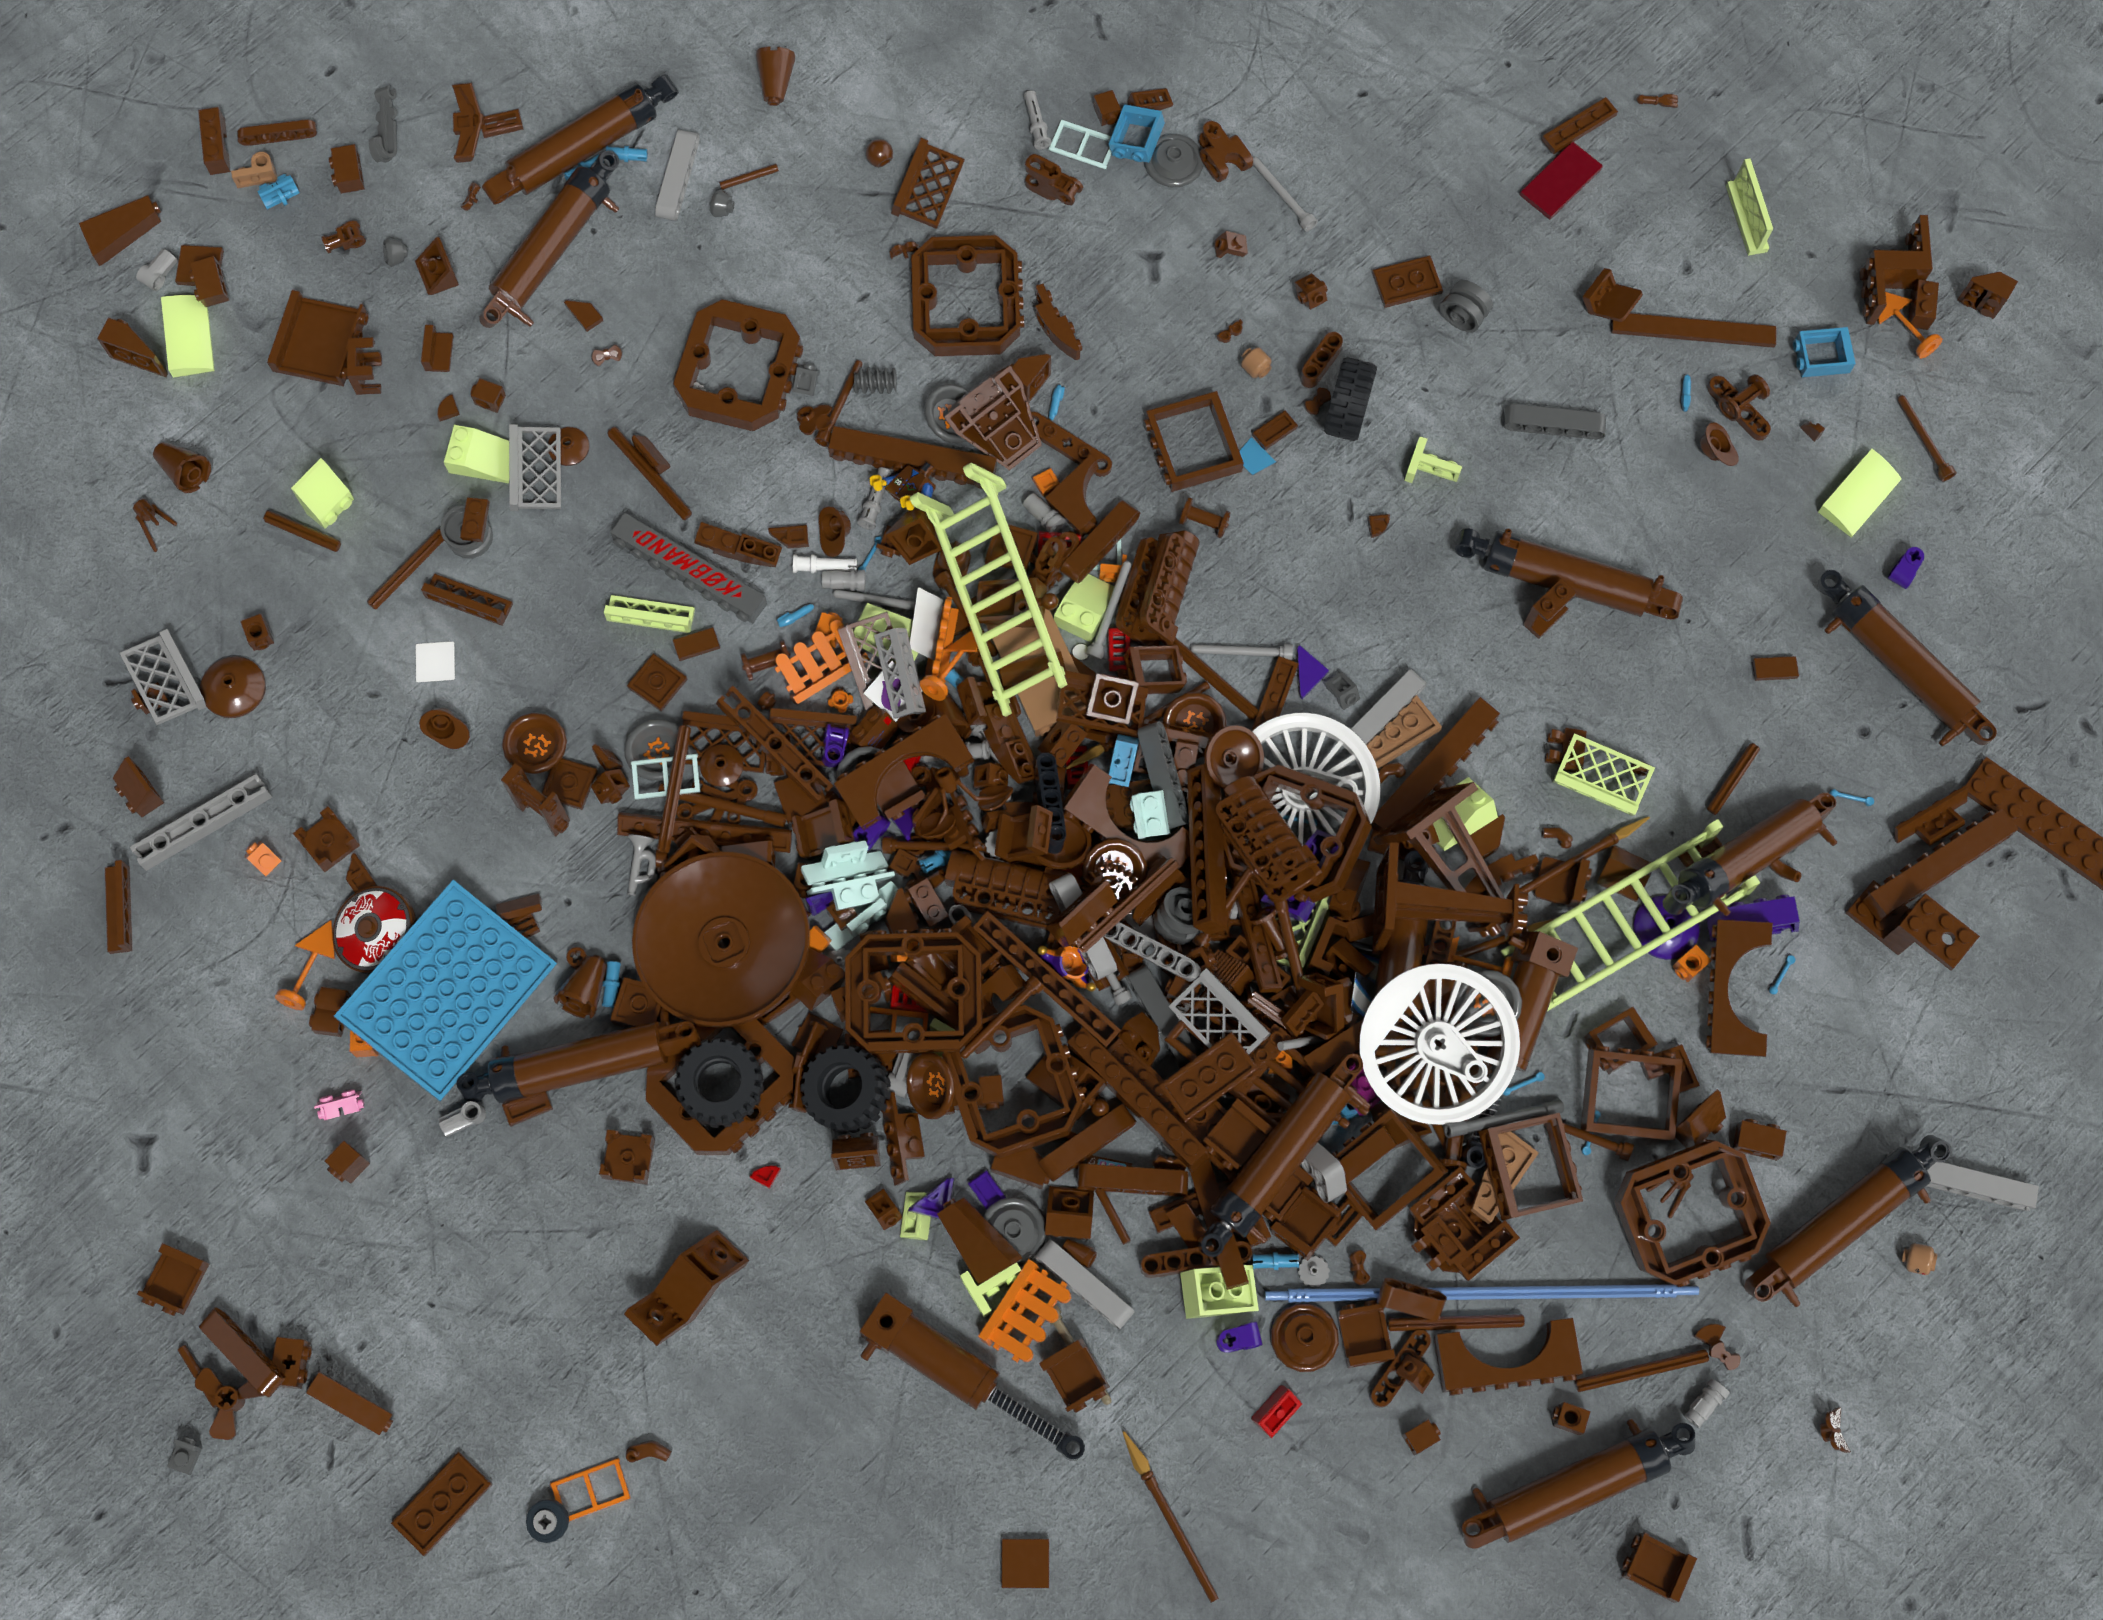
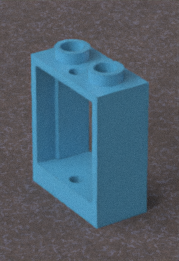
M1124 105L1109 142L1112 156L1119 159L1127 158L1136 162L1150 163L1165 124L1162 111ZM1130 124L1152 128L1144 148L1122 144Z
M1848 327L1799 331L1797 337L1793 340V350L1797 353L1796 365L1797 369L1801 372V377L1847 374L1852 371L1856 364ZM1835 342L1839 363L1809 364L1805 344Z
M1118 734L1109 775L1112 777L1109 783L1129 787L1139 738Z

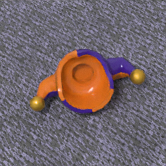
M1070 945L1064 948L1060 947L1057 950L1049 949L1045 946L1038 948L1039 957L1052 965L1054 971L1063 979L1071 980L1076 987L1086 988L1090 992L1096 989L1095 983L1088 982L1084 976L1089 968L1077 947Z

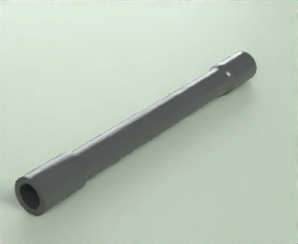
M1555 1100L1506 1113L1450 1123L1444 1126V1133L1447 1138L1467 1134L1468 1132L1540 1116L1563 1113L1564 1104L1561 1100Z

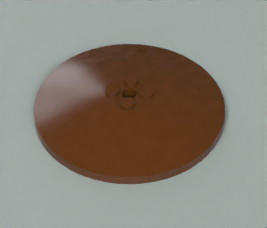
M736 852L703 854L688 859L669 870L653 885L645 896L637 913L633 928L632 952L634 963L642 984L660 1006L675 1017L705 1027L722 1028L737 1026L767 1014L778 1006L793 990L804 971L808 959L811 938L810 924L805 905L792 883L769 863L759 858ZM722 938L730 939V945L727 948L719 947V941Z

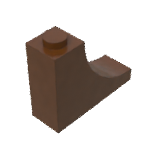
M1091 455L1045 497L1048 505L1065 518V521L1078 534H1081L1082 538L1086 534H1090L1097 524L1096 518L1087 507L1086 502L1088 483L1092 475L1099 468L1096 459Z

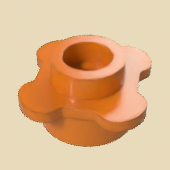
M842 689L835 690L832 698L828 700V705L838 709L839 713H845L848 705L853 703L852 695H848Z

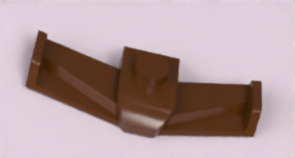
M472 83L455 84L452 87L460 112L453 113V131L455 135H460L454 160L457 163L471 162L474 158L479 133L484 126V116L480 112Z
M817 1021L810 1022L809 1025L813 1026L802 1052H797L792 1070L796 1075L793 1104H789L788 1108L802 1113L807 1112L801 1100V1097L805 1096L803 1092H800V1085L805 1082L802 1079L803 1072H808L810 1067L807 1064L810 1060L814 1062L817 1059L814 1055L824 1031H828L827 1026Z

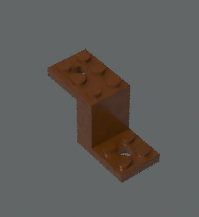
M1919 215L1916 222L1912 224L1909 233L1906 234L1905 244L1908 245V251L1874 250L1871 256L1867 258L1865 266L1861 268L1860 280H1863L1861 297L1864 298L1865 303L1863 306V316L1866 317V324L1874 325L1887 305L1885 289H1913L1919 279L1926 280L1933 270L1928 215Z
M1875 880L1868 885L1845 913L1895 954H1901L1915 942L1950 971L1956 967L1980 937L1926 893L1910 907L1905 905L1879 922L1863 902L1868 896L1867 891L1875 885L1881 887ZM1943 934L1950 935L1952 938L1951 945L1943 942Z
M716 1230L682 1252L656 1289L629 1307L624 1315L650 1341L658 1346L695 1320L719 1285L744 1268L749 1260Z

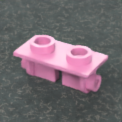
M355 1089L342 1092V1096L333 1098L332 1095L319 1098L320 1102H317L314 1108L320 1107L321 1110L317 1111L319 1119L327 1120L341 1116L340 1107L343 1108L344 1115L359 1112L365 1106L363 1099H358L362 1091L355 1092Z

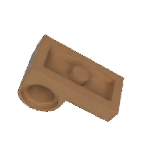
M257 152L252 156V167L231 171L232 179L237 188L270 183L277 180L274 164L270 156L265 152Z

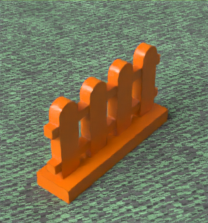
M947 597L944 606H942L935 660L928 658L925 676L933 675L939 678L949 664L951 652L945 651V649L953 644L959 609L951 608L952 597Z
M839 620L830 622L829 629L832 633L827 636L820 631L813 632L811 635L813 644L806 647L802 642L795 643L793 646L795 655L790 659L782 653L776 655L775 663L777 666L774 669L776 673L781 671L787 681L788 686L785 687L787 691H793L794 694L790 698L794 704L801 703L852 671L849 661L843 664L840 662L847 655L838 632V627L843 625ZM833 638L836 639L843 651L838 655L835 654L829 644V641ZM816 649L825 662L820 666L817 665L811 655V652ZM861 652L862 657L870 660L866 652ZM798 660L807 673L801 678L792 665ZM828 668L830 672L823 675L822 671ZM810 679L812 683L805 686L804 682Z
M1028 1259L978 1336L988 1346H991L994 1342L992 1346L994 1349L999 1350L1001 1347L1013 1354L1012 1360L1017 1363L1019 1360L1029 1362L1033 1359V1351L1028 1346L1032 1340L1036 1342H1043L1045 1340L1046 1332L1041 1328L1045 1320L1049 1323H1054L1058 1320L1059 1314L1053 1308L1057 1301L1068 1303L1071 1300V1293L1066 1289L1068 1284L1063 1281L1060 1284L1047 1277L1049 1273L1044 1269L1040 1273L1038 1265ZM1038 1289L1051 1296L1047 1304L1034 1296ZM1026 1308L1039 1316L1035 1323L1022 1316ZM1013 1328L1026 1335L1022 1343L1009 1335Z

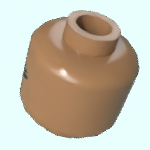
M1249 348L1242 355L1241 367L1252 378H1263L1270 372L1272 368L1271 358L1261 348Z
M1912 1243L1909 1249H1904L1902 1262L1906 1263V1269L1909 1272L1928 1275L1930 1271H1935L1938 1254L1934 1253V1249L1931 1246Z

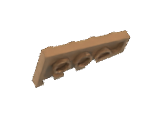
M1416 695L1412 702L1406 708L1404 707L1399 712V715L1392 722H1389L1379 735H1376L1366 746L1374 758L1377 769L1441 731L1442 726Z
M1506 1132L1498 1134L1512 1190H1514L1539 1152L1514 1133ZM1486 1164L1470 1211L1489 1224L1499 1212Z

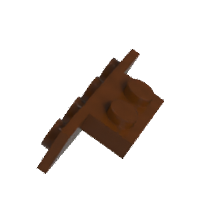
M1963 786L1958 790H1954L1947 797L1934 802L1927 809L1917 812L1906 821L1900 822L1895 827V842L1900 843L1916 833L1924 842L1931 846L1963 827L1965 819L1954 810L1967 802L1968 788Z
M954 791L950 793L954 806L948 809L947 815H954L956 821L953 828L943 835L946 845L952 851L968 841L970 849L983 861L985 859L982 851L984 845L977 838L979 832L971 822L973 816L966 808L968 803L962 794L958 795Z
M891 1092L890 1099H886L884 1103L888 1106L885 1112L882 1110L881 1112L883 1113V1129L888 1144L887 1153L891 1162V1177L893 1178L894 1186H898L909 1180L906 1160L921 1159L925 1157L918 1113L898 1114L895 1092Z

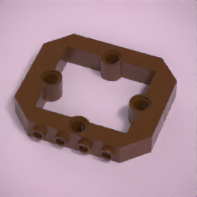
M997 235L931 237L911 256L914 339L934 356L1001 355L1020 336V328H1024V315H1020V309H1023V297H1019V291H1023V280L1018 279V273H1022V260L1018 261L1017 252ZM1001 263L1002 283L998 289L999 303L1003 306L1004 326L979 327L976 320L967 318L960 322L959 328L930 329V310L934 309L937 305V290L933 284L929 283L928 265L957 264V268L961 272L971 273L976 269L977 264ZM1006 293H1011V294H1013V295H1011V296H1006L1005 294H1006ZM966 331H972L973 333L967 334V333H965V332H966Z
M722 299L696 313L673 383L675 394L679 397L689 416L755 431L777 420L781 411H785L787 403L785 397L787 393L790 394L791 378L792 375H796L798 367L796 363L797 358H801L803 353L800 336L785 314ZM714 326L741 332L742 339L748 344H755L761 338L781 342L776 361L769 367L770 380L762 405L739 400L737 392L728 387L721 389L718 394L693 388L699 371L706 369L711 363L708 343ZM699 354L704 355L703 357H696ZM777 374H783V376H781V377H777V376H775V375H777ZM732 400L731 403H725L724 401Z
M1276 765L1251 776L1255 778L1270 801L1278 787L1300 795L1305 804L1311 809L1317 810L1327 805L1346 813L1337 835L1326 837L1321 842L1320 849L1326 857L1320 869L1322 874L1311 885L1296 893L1293 898L1303 903L1306 900L1315 903L1343 891L1372 828L1360 797L1355 792L1281 765ZM1313 793H1317L1314 799H1310ZM1233 825L1232 830L1237 832L1235 825ZM1223 834L1224 850L1230 866L1236 871V876L1240 878L1247 866L1225 834ZM1243 837V838L1245 839V842H1246V845H1247L1248 842H1249V840H1248L1247 838ZM1338 846L1337 851L1331 854L1330 850ZM1266 870L1269 874V877H1271L1272 873ZM1252 875L1251 879H1254L1255 883L1259 885L1255 877ZM1292 877L1291 881H1296L1298 877Z
M929 929L918 930V933H909L908 930H896L895 934H887V931L879 930L873 931V934H867L845 957V1029L870 1054L961 1052L983 1029L981 954L958 932H954V929H941L938 933H931ZM916 941L920 945L916 951L908 950L909 943ZM926 954H958V977H954L949 981L947 990L951 999L959 1002V1031H925L918 1023H910L905 1026L903 1032L870 1033V1005L877 1003L881 998V989L875 981L870 979V956L906 955L910 959H918ZM961 984L965 986L964 993L960 995L953 993L956 985ZM867 987H873L875 992L873 996L865 997L863 995L864 990ZM914 1030L919 1031L920 1038L918 1040H909L910 1032Z
M1026 1005L1020 1006L976 1050L991 1045L995 1051L1005 1052L1011 1047L1013 1037L1038 1030L1047 1056L1045 1063L1047 1073L1055 1080L1064 1106L1063 1109L1042 1116H1038L1033 1110L1026 1109L1018 1114L1016 1125L987 1134L978 1106L982 1104L984 1099L981 1087L977 1083L969 1081L960 1055L961 1052H943L942 1058L949 1065L954 1077L955 1098L971 1145L998 1158L1068 1136L1083 1108L1081 1100L1085 1099L1082 1087H1077L1074 1080L1078 1078L1074 1065L1069 1066L1067 1058L1071 1057L1067 1044L1062 1045L1060 1037L1064 1035L1060 1024L1055 1025L1052 1017ZM1000 1013L984 1018L983 1029ZM998 1035L1006 1036V1040L1003 1043L994 1041ZM1054 1062L1063 1063L1062 1069L1057 1071L1053 1070L1051 1066ZM969 1091H976L978 1093L976 1098L972 1100L966 1098V1094ZM1026 1118L1035 1120L1034 1125L1028 1128L1022 1124Z
M757 1019L745 1024L732 1026L731 1028L745 1042V1047L748 1051L755 1047L761 1049V1053L755 1056L758 1064L765 1062L779 1078L760 1095L761 1101L759 1105H755L753 1108L759 1111V1115L755 1119H750L746 1115L743 1117L744 1121L739 1124L737 1121L731 1123L732 1126L726 1127L715 1138L707 1132L698 1120L692 1117L685 1118L684 1113L686 1110L663 1086L676 1073L677 1066H681L682 1061L680 1059L684 1054L687 1055V1052L668 1056L667 1063L647 1068L646 1102L696 1155H730L732 1152H738L743 1147L744 1140L748 1137H754L761 1128L759 1126L762 1123L771 1121L777 1114L776 1110L782 1105L785 1107L794 1098L792 1095L795 1091V1074L792 1070L795 1059ZM694 1025L701 1041L707 1039L708 1042L725 1028Z
M1706 1140L1627 1171L1614 1199L1639 1270L1669 1284L1677 1285V1287L1688 1285L1690 1279L1696 1277L1698 1279L1708 1277L1713 1270L1718 1269L1721 1271L1728 1269L1733 1262H1745L1752 1259L1751 1255L1759 1252L1771 1224L1745 1154L1715 1140ZM1717 1161L1726 1185L1720 1192V1202L1724 1207L1736 1211L1744 1234L1714 1246L1701 1245L1696 1249L1695 1253L1667 1264L1659 1243L1666 1236V1227L1661 1221L1650 1219L1640 1190L1665 1180L1685 1183L1691 1177V1170ZM1678 1165L1680 1167V1174L1675 1177L1673 1170ZM1735 1192L1738 1198L1733 1204L1731 1202V1195ZM1654 1225L1655 1233L1649 1236L1648 1228ZM1711 1251L1713 1257L1707 1263L1706 1254Z

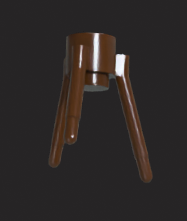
M141 499L133 506V510L137 514L135 518L140 523L153 551L157 552L155 543L144 520H151L158 526L159 522L155 518V513H157L174 526L177 525V522L159 510L155 504L151 505L146 499Z
M1680 1167L1673 1170L1675 1177L1679 1176ZM1692 1173L1690 1179L1685 1183L1670 1181L1672 1186L1660 1199V1202L1664 1203L1676 1188L1681 1189L1668 1214V1218L1673 1217L1686 1191L1691 1187L1690 1182L1694 1178ZM1665 1181L1648 1187L1647 1192H1650L1653 1189L1657 1188Z

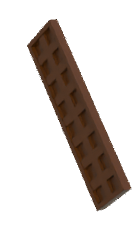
M1985 757L1965 784L1968 788V797L1989 812L1993 810L1996 813L2003 809L2018 827V832L2103 890V837L1988 757Z

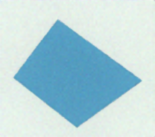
M1252 437L1239 451L1244 462L1243 466L1252 475L1276 463Z

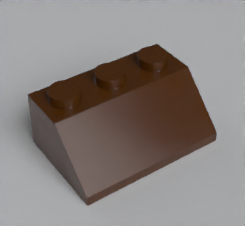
M1108 880L1093 883L1046 927L1063 948L1070 945L1072 947L1076 946L1082 940L1081 935L1085 931H1092L1098 925L1096 921L1103 916L1105 918L1114 910L1112 906L1117 903V900Z

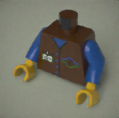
M927 462L923 464L919 471L909 465L900 473L884 477L883 480L880 475H872L870 477V485L876 491H881L884 486L885 490L901 503L902 508L906 507L907 510L911 511L916 507L911 503L910 496L919 492L932 498L936 486L929 477L935 469Z

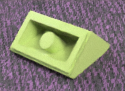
M906 1192L900 1232L901 1238L928 1240L931 1217L908 1211L910 1206L927 1193Z

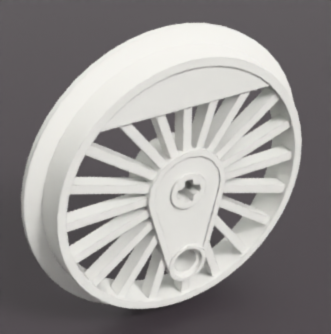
M1293 713L1266 721L1252 731L1258 737L1261 744L1266 742L1282 766L1291 769L1270 739L1283 733L1293 767L1292 770L1341 788L1347 787L1358 796L1365 797L1364 808L1370 823L1373 822L1380 799L1379 773L1371 752L1360 737L1351 729L1326 716L1311 713ZM1302 731L1301 767L1297 765L1288 732ZM1307 731H1312L1321 735L1310 765L1306 767ZM1325 736L1337 741L1338 743L1319 767L1314 769L1313 767ZM1341 746L1346 748L1351 754L1350 757L1327 772L1322 771ZM1264 757V765L1270 769L1275 766ZM1354 760L1361 772L1344 777L1334 775L1335 772ZM1363 778L1365 790H1358L1353 780ZM1277 787L1275 792L1281 793L1273 795L1271 801L1282 799V801L1274 806L1278 810L1286 805L1280 813L1283 818L1290 809L1292 810L1287 823L1290 828L1296 812H1299L1298 840L1302 845L1304 812L1307 814L1312 835L1317 829L1311 811L1315 813L1327 833L1336 836L1319 811L1320 809L1314 810L1309 808L1300 795ZM1313 793L1310 799H1314L1317 793ZM1324 805L1321 808L1338 823L1342 824L1344 819L1330 809L1329 806Z
M1428 964L1410 969L1398 975L1378 992L1365 1013L1360 1031L1359 1049L1360 1057L1363 1060L1365 1076L1375 1093L1385 1104L1400 1115L1411 1120L1441 1125L1472 1118L1489 1108L1503 1094L1514 1075L1518 1063L1520 1037L1518 1024L1509 1002L1501 991L1488 979L1461 966ZM1429 979H1435V1020H1433L1423 987ZM1442 979L1455 980L1441 1020ZM1461 982L1473 987L1474 989L1448 1022ZM1480 992L1487 999L1488 1003L1454 1027L1455 1023ZM1418 993L1420 994L1428 1022L1424 1020L1412 1002ZM1408 1006L1422 1026H1418L1403 1014ZM1493 1008L1498 1018L1497 1021L1459 1032L1462 1028ZM1401 1018L1415 1028L1417 1032L1395 1026V1023ZM1499 1026L1501 1029L1502 1040H1465L1463 1038ZM1390 1030L1412 1036L1414 1040L1384 1038ZM1436 1039L1442 1043L1441 1047L1436 1046L1434 1043ZM1379 1045H1414L1412 1048L1375 1058V1050ZM1471 1046H1501L1500 1058L1496 1060L1475 1053ZM1416 1052L1414 1056L1382 1077L1378 1064ZM1421 1058L1395 1093L1386 1082ZM1483 1061L1497 1065L1490 1079L1487 1077L1488 1070ZM1427 1063L1413 1103L1401 1098L1419 1071ZM1478 1065L1479 1072L1471 1076L1469 1073L1470 1067ZM1432 1066H1434L1433 1107L1420 1106ZM1440 1069L1443 1070L1453 1105L1447 1107H1439ZM1450 1073L1458 1076L1472 1097L1461 1103L1458 1102ZM1484 1080L1486 1084L1476 1093L1468 1081L1479 1083Z

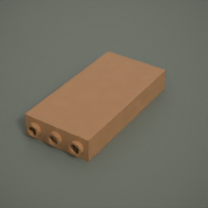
M1045 609L1044 623L1055 652L1061 651L1067 671L1079 673L1050 610ZM985 624L987 631L998 626L993 624ZM1013 627L991 640L1001 659L1039 639L1040 636L1036 627ZM1042 646L1012 663L1046 655L1044 647ZM1055 677L1047 678L1016 694L1036 737L1040 735L1041 737L1047 736L1058 722L1056 721L1060 689ZM1065 690V694L1070 700L1077 697L1075 692ZM1081 700L1073 703L1079 711L1086 708ZM1069 706L1062 711V715L1073 716L1075 714Z

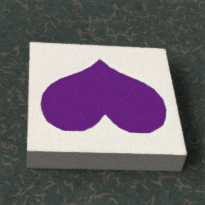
M890 661L888 667L894 670L896 664ZM882 671L863 694L893 718ZM895 677L892 683L893 688L899 691L901 682ZM900 698L897 705L899 712H902L907 707L905 701Z

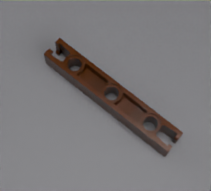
M734 686L729 688L725 695L727 697L732 695L739 703L737 707L733 709L724 702L726 698L724 695L717 700L716 705L815 803H818L823 796L821 794L818 795L810 786L813 781H817L822 785L826 793L834 785ZM741 709L747 710L749 717L742 719L739 717L738 711ZM769 741H778L780 748L777 750L772 749L769 746ZM808 771L811 774V779L808 781L803 780L800 777V772Z

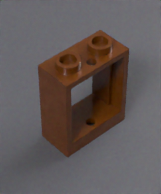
M1178 645L1129 647L1125 653L1124 661L1128 680L1139 682L1138 686L1148 688V694L1180 693L1186 685L1187 676L1183 672V656L1179 653ZM1168 660L1172 681L1145 682L1141 661Z
M1634 1007L1593 1029L1584 1037L1587 1048L1596 1050V1046H1604L1597 1035L1624 1020L1641 1048L1632 1052L1633 1054H1640V1050L1650 1051L1658 1043ZM1600 1058L1599 1066L1610 1075L1632 1061L1619 1060L1614 1062L1613 1059Z

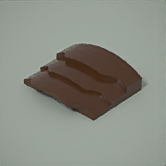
M1460 1166L1409 1208V1211L1415 1219L1413 1237L1416 1241L1424 1236L1420 1230L1437 1216L1442 1219L1468 1252L1451 1266L1443 1262L1439 1268L1442 1272L1460 1273L1469 1281L1520 1237L1506 1220L1501 1222L1495 1216L1492 1222L1487 1224L1470 1211L1476 1195V1191L1473 1188L1475 1183ZM1431 1244L1423 1248L1431 1259L1438 1255Z

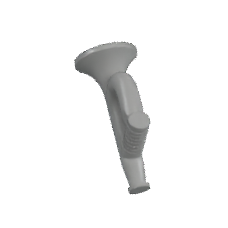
M631 834L628 835V838L633 843L634 855L627 895L636 896L637 884L657 882L656 855L649 850H644L648 844L654 842L653 838ZM643 859H647L649 861L647 875L640 876L641 862Z

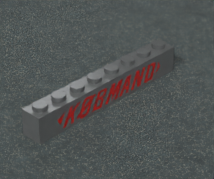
M624 513L610 532L613 543L621 549L625 547L637 559H645L652 568L656 570L660 568L665 571L669 578L682 581L686 588L691 591L697 590L704 599L717 602L721 609L727 612L729 610L732 611L743 622L749 621L753 624L767 605L766 597L626 513Z

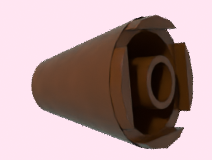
M771 46L762 47L756 51V61L763 99L770 106H778L785 98L796 59L795 53L783 47H777V50H770Z
M162 442L154 448L153 458L178 490L184 493L198 491L201 488L199 485L203 481L206 483L209 479L211 464L205 456L167 442Z
M949 692L942 701L932 699L935 704L934 716L946 714L964 742L972 732L971 727Z
M597 955L588 956L555 993L553 997L556 1004L558 1002L563 1004L562 1009L573 1016L585 1019L587 1015H590V1019L593 1018L597 1010L607 965L604 963L605 960Z

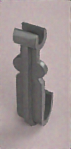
M389 85L375 90L374 93L377 102L380 103V111L376 114V121L379 122V125L377 126L378 136L369 139V150L372 158L377 163L389 162L397 154L396 122L393 120L397 116V110L392 107V100L396 99L395 89L390 90Z

